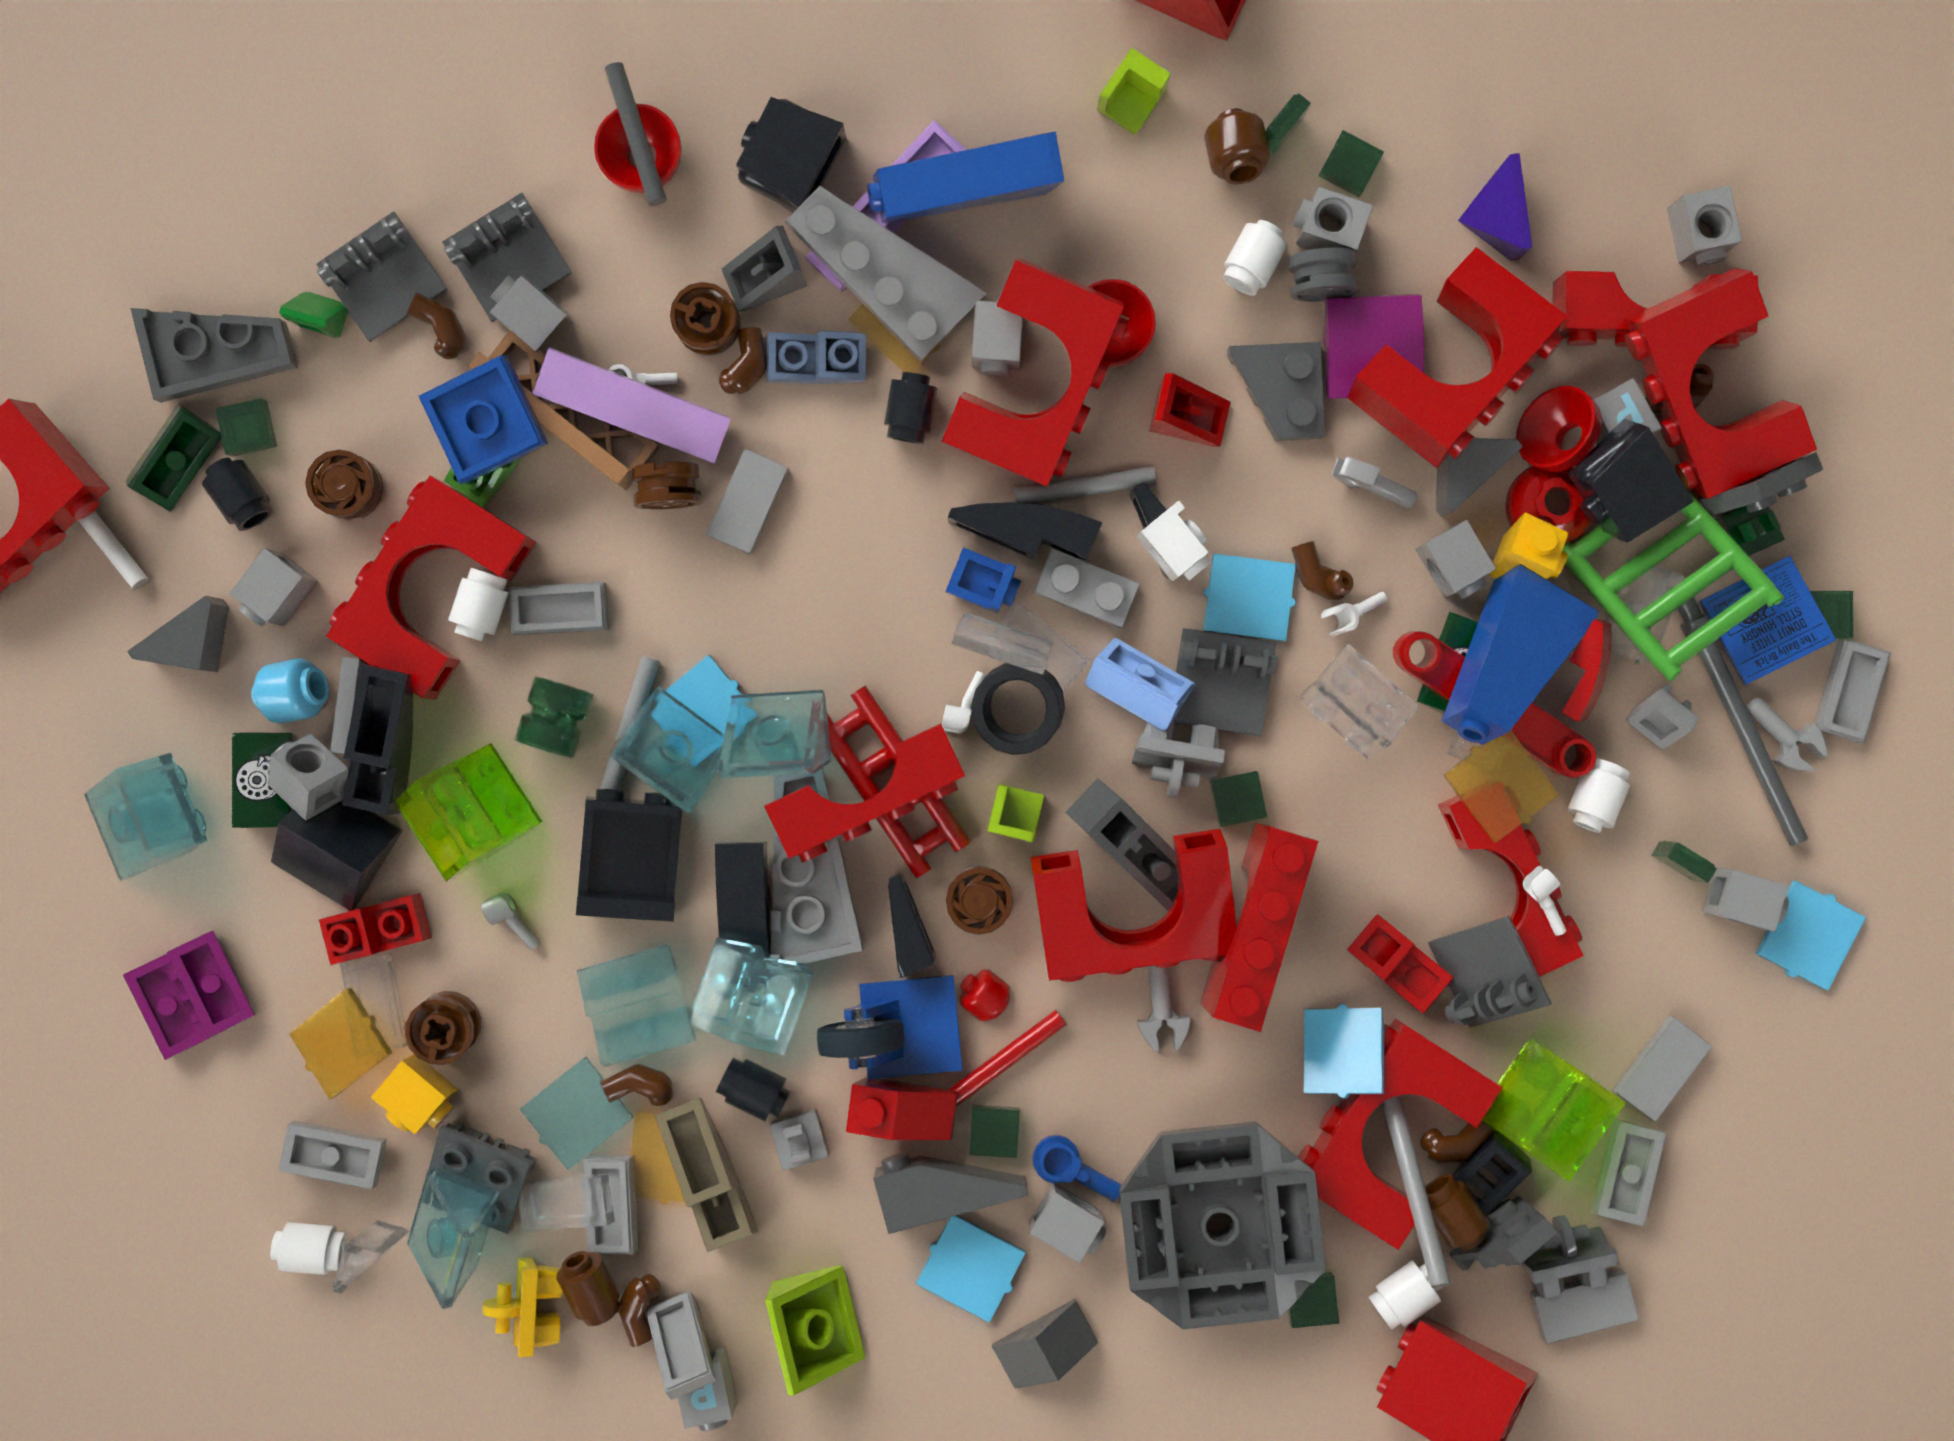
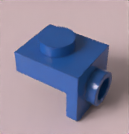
M963 547L945 592L998 614L1002 604L1011 607L1021 580L1013 577L1017 566L1010 563L1006 565Z

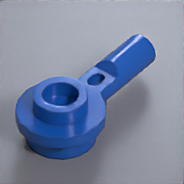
M1050 1135L1036 1145L1032 1155L1033 1166L1043 1180L1054 1184L1070 1183L1075 1180L1113 1202L1119 1197V1188L1122 1184L1082 1163L1078 1149L1067 1137Z

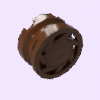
M706 282L690 284L677 294L671 305L670 320L672 329L685 347L696 354L706 356L720 354L731 347L738 337L737 331L740 330L741 325L738 309L729 294L716 284Z
M340 449L327 451L317 457L307 471L305 481L307 495L314 506L326 514L345 520L359 517L364 518L373 512L381 501L383 493L381 474L374 464L353 452Z
M670 461L667 464L655 465L653 462L635 466V468H632V480L638 483V492L634 494V506L640 509L662 510L700 505L702 503L701 491L696 490L695 480L700 478L699 465L692 462Z
M980 865L968 867L958 873L950 883L946 897L947 911L954 924L965 932L978 935L991 933L1001 927L1009 917L1013 903L1011 889L1004 876L995 869Z
M442 991L431 995L411 1011L405 1023V1038L409 1049L418 1059L435 1065H444L456 1061L475 1044L481 1032V1017L475 1004L468 997L453 991Z

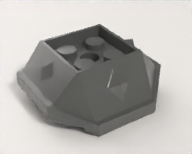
M1256 1121L1161 1131L1119 1188L1130 1291L1144 1302L1149 1303L1181 1329L1280 1319L1299 1299L1307 1287L1313 1284L1326 1271L1315 1172ZM1221 1212L1230 1216V1222L1223 1231L1211 1232L1206 1229L1207 1220L1211 1215Z

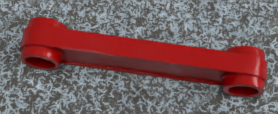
M1410 631L1403 634L1393 647L1394 661L1402 671L1446 700H1450L1465 659L1463 655L1433 635L1422 631ZM1419 640L1424 646L1425 655L1419 664L1414 665L1410 660L1409 650L1411 645ZM1534 703L1529 705L1512 729L1501 736L1561 776L1569 778L1581 777L1588 774L1596 762L1595 749L1586 738ZM1571 745H1574L1576 759L1571 766L1567 767L1564 755L1566 750Z

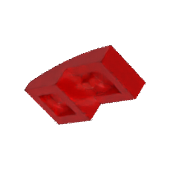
M1604 619L1593 620L1569 660L1571 663L1584 669L1585 673L1561 713L1577 722L1585 721L1590 716L1607 675L1611 656L1612 625Z
M1376 914L1347 949L1350 954L1423 1015L1454 980L1452 975L1418 949L1411 940L1379 914Z

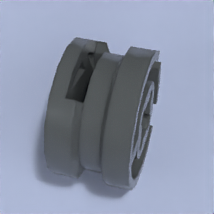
M1331 247L1306 250L1290 256L1289 271L1294 274L1295 283L1297 284L1290 290L1291 298L1298 301L1320 302L1325 301V297H1349L1358 292V283L1355 281V276L1352 275V269L1357 265L1356 252L1348 248Z

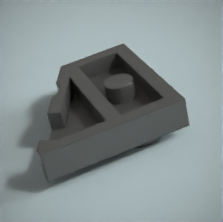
M1320 342L1229 346L1227 349L1228 359L1238 369L1247 385L1246 390L1254 405L1260 408L1265 418L1264 422L1275 441L1322 439L1325 436Z
M1814 452L1709 499L1699 498L1697 500L1711 516L1746 506L1748 513H1752L1777 503L1775 494L1780 498L1806 488L1805 479L1824 469L1817 452Z
M1517 1196L1513 1200L1506 1199L1500 1202L1489 1213V1226L1485 1231L1486 1238L1479 1245L1469 1250H1462L1461 1247L1455 1248L1449 1255L1462 1270H1468L1475 1260H1478L1484 1268L1496 1267L1500 1264H1505L1506 1266L1520 1265L1558 1232L1542 1214L1521 1197Z

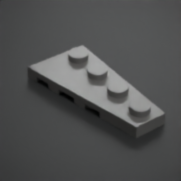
M821 186L784 222L918 361H921L975 306L976 301H980L987 294Z
M823 764L776 774L774 779V801L807 785L820 796L830 800ZM773 827L774 856L772 863L773 895L770 972L863 951L864 947L839 836L825 842L828 849L827 852L802 863L798 855L788 859Z

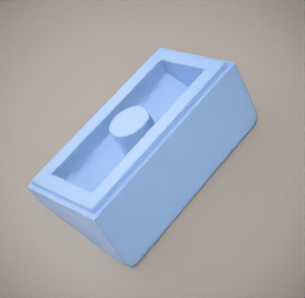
M1114 638L1096 657L1085 681L1088 688L1164 731L1171 725L1196 685L1189 679L1117 638Z

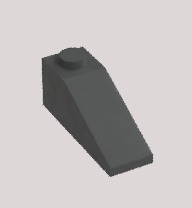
M1097 778L1065 813L1169 911L1178 893L1175 851L1120 796Z
M900 1153L883 1159L881 1161L882 1166L875 1168L873 1176L888 1234L1028 1196L1025 1176L926 1156L910 1158L909 1153Z

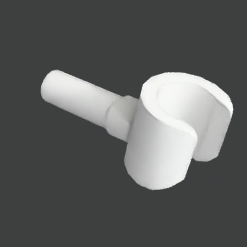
M616 364L609 368V371L620 375L627 374L628 378L648 386L678 384L677 372L636 373L622 364Z
M1381 591L1354 605L1344 603L1325 609L1321 614V618L1331 615L1337 617L1338 628L1329 633V635L1335 636L1354 630L1358 626L1359 617L1386 603L1388 599L1386 594Z
M979 671L975 673L963 697L961 707L946 704L942 721L944 731L960 734L967 730L974 693L985 678V674Z
M1537 866L1524 878V890L1544 910L1556 936L1562 935L1566 932V929L1554 905L1555 903L1549 896L1560 886V883L1548 869Z

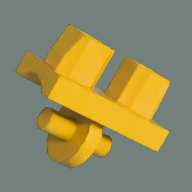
M532 1257L518 1258L515 1298L511 1297L512 1283L499 1282L497 1284V1298L487 1299L482 1303V1314L487 1317L496 1318L495 1333H508L510 1330V1318H514L513 1345L518 1347V1357H533L534 1347L556 1344L560 1340V1316L558 1312L536 1313L537 1299L561 1298L562 1290L556 1280L560 1268L536 1266Z

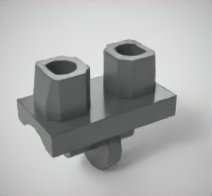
M1564 1215L1552 1218V1226L1558 1233L1522 1263L1542 1298L1561 1295L1565 1290L1563 1278L1577 1275L1583 1286L1591 1288L1606 1285L1609 1282V1267L1619 1265L1616 1250L1609 1246L1599 1226L1589 1229L1586 1224L1571 1227Z

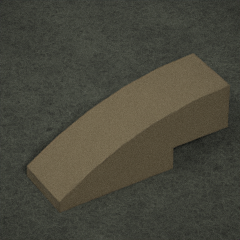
M702 1098L694 1099L655 1115L686 1206H691L707 1252L759 1232L738 1176Z

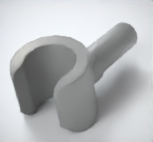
M497 894L486 899L481 905L482 912L489 924L495 925L506 920L509 927L514 930L531 951L540 944L517 915L516 904L509 894Z

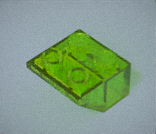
M492 743L416 780L394 801L446 882L488 859L543 822Z
M1529 1038L1497 1083L1503 1088L1482 1120L1570 1182L1626 1103L1588 1075L1540 1043Z

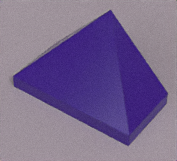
M1520 153L1510 154L1458 219L1461 224L1510 261L1519 260L1532 248Z

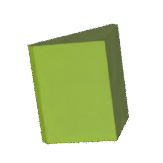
M836 1265L772 1281L765 1302L788 1395L795 1396L866 1358L843 1265Z

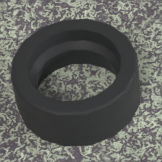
M1024 660L1006 662L990 671L976 688L971 704L973 724L981 738L997 751L1011 755L1032 753L1045 746L1061 725L1065 711L1063 690L1055 676L1041 665ZM1022 680L1029 682L1040 690L1045 699L1046 713L1044 721L1036 730L1028 734L1016 735L1006 732L997 725L992 716L991 701L993 694L999 686L1008 681Z

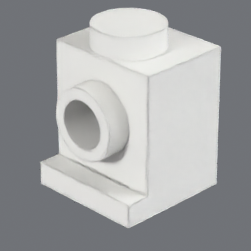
M1177 501L1136 536L1138 541L1172 582L1182 574L1189 581L1211 563L1206 556L1208 551L1203 546L1207 541L1203 532L1191 519H1187L1184 522L1180 518L1179 514L1185 509L1180 501Z

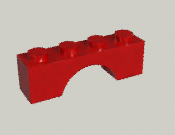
M1566 271L1553 282L1552 304L1568 315L1558 332L1567 339L1568 345L1589 346L1596 344L1597 339L1615 340V346L1628 347L1625 335L1630 333L1625 319L1647 308L1640 306L1627 296L1620 286L1615 272ZM1710 274L1698 283H1696L1695 285H1693V287L1702 284L1721 274ZM1754 275L1758 285V275ZM1758 322L1716 341L1709 348L1722 350L1739 347L1741 341L1757 333Z
M940 723L895 745V766L890 780L878 794L866 801L856 804L832 802L820 796L807 785L765 805V810L788 859L798 855L802 863L827 852L828 849L825 842L842 834L845 842L851 841L870 832L872 829L869 821L886 814L889 822L916 810L912 801L930 793L932 800L935 801L959 790L956 780L965 777V774L942 724Z
M1487 781L1438 804L1458 848L1487 850L1499 857L1512 873L1516 885V904L1510 918L1539 977L1583 957L1584 955L1578 945V942L1582 941L1581 932L1574 919L1570 915H1564L1557 899L1562 897L1560 888L1558 887L1549 895L1555 903L1554 905L1566 929V932L1559 936L1554 934L1539 903L1524 890V878L1537 866H1541L1537 859V856L1541 855V849L1533 833L1529 829H1523L1516 815L1521 809L1512 789L1509 786L1503 787L1501 781Z

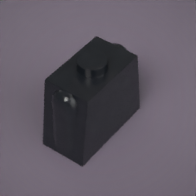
M771 97L759 121H751L743 135L741 147L744 150L736 163L740 183L779 203L793 213L819 186L823 185L846 140L844 124L809 111L787 99Z
M1625 418L1593 448L1585 459L1568 473V476L1584 499L1580 503V507L1588 519L1595 525H1600L1604 532L1626 543L1694 502L1650 428Z

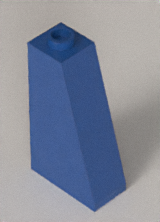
M1056 131L879 168L873 175L874 183L867 184L871 210L873 213L880 212L882 224L1046 195L1064 182Z
M1522 564L1496 578L1492 583L1441 722L1457 730L1463 739L1481 745L1508 733L1585 635L1593 620L1597 619L1599 611Z

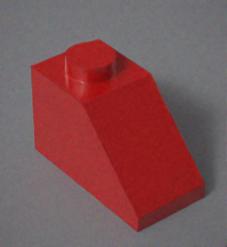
M865 1077L852 1084L846 1132L888 1140H952L958 1091L880 1078L868 1079Z

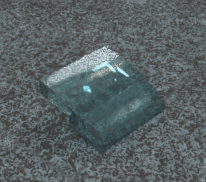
M716 938L689 1016V1023L726 1040L784 1055L813 977L811 966L809 964L766 957L762 946Z
M668 944L577 970L585 1013L592 1020L601 1065L608 1067L697 1041L680 975L671 947Z

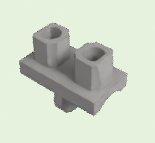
M1174 721L1165 731L1147 723L1143 735L1140 734L1134 748L1132 764L1152 767L1150 780L1166 782V797L1177 798L1180 785L1198 788L1200 776L1216 778L1219 766L1223 765L1225 750L1219 749L1218 729L1216 727L1202 724L1193 725L1190 731L1189 743L1172 740Z

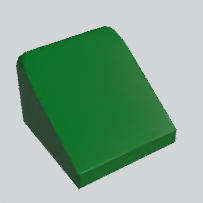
M303 292L280 307L279 313L281 317L295 326L336 338L341 335L348 310L340 301L311 292Z

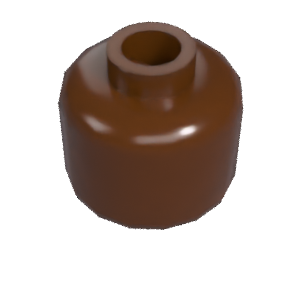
M1238 108L1228 109L1222 112L1208 126L1204 134L1212 173L1230 184H1245L1255 180L1260 176L1271 158L1264 122L1255 113Z

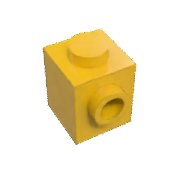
M1524 513L1502 536L1493 560L1496 570L1488 575L1498 578L1519 564H1522L1546 580L1549 577L1557 578L1568 557V553L1562 550L1569 532Z
M413 1054L403 1059L371 1098L387 1111L386 1117L395 1127L405 1132L410 1130L413 1134H417L428 1125L436 1129L454 1108L449 1103V1100L459 1089L427 1062L418 1059Z

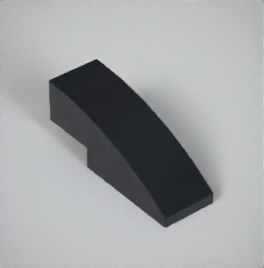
M1016 502L979 503L951 508L948 515V523L1032 560L1035 559L1041 544H1044L1085 561L1102 525L1100 521L1072 511L1045 505Z
M362 664L343 759L350 760L351 763L342 805L383 815L403 813L412 751V674Z
M767 841L716 843V900L723 984L771 983V918Z

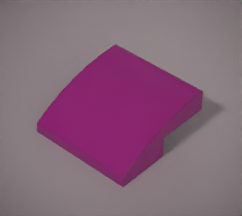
M1422 295L1325 297L1324 345L1327 347L1326 396L1329 399L1347 398L1355 377L1386 344L1424 373Z
M213 930L123 974L164 1060H168L255 1016Z

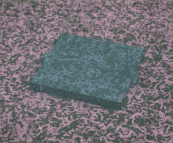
M587 1056L520 1108V1111L540 1135L539 1143L547 1144L567 1170L634 1118L620 1098L611 1103L608 1102L600 1085V1081L604 1080V1078Z

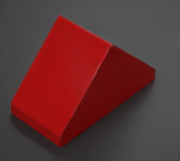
M1165 373L1159 386L1149 432L1212 447H1220L1231 401L1174 373Z

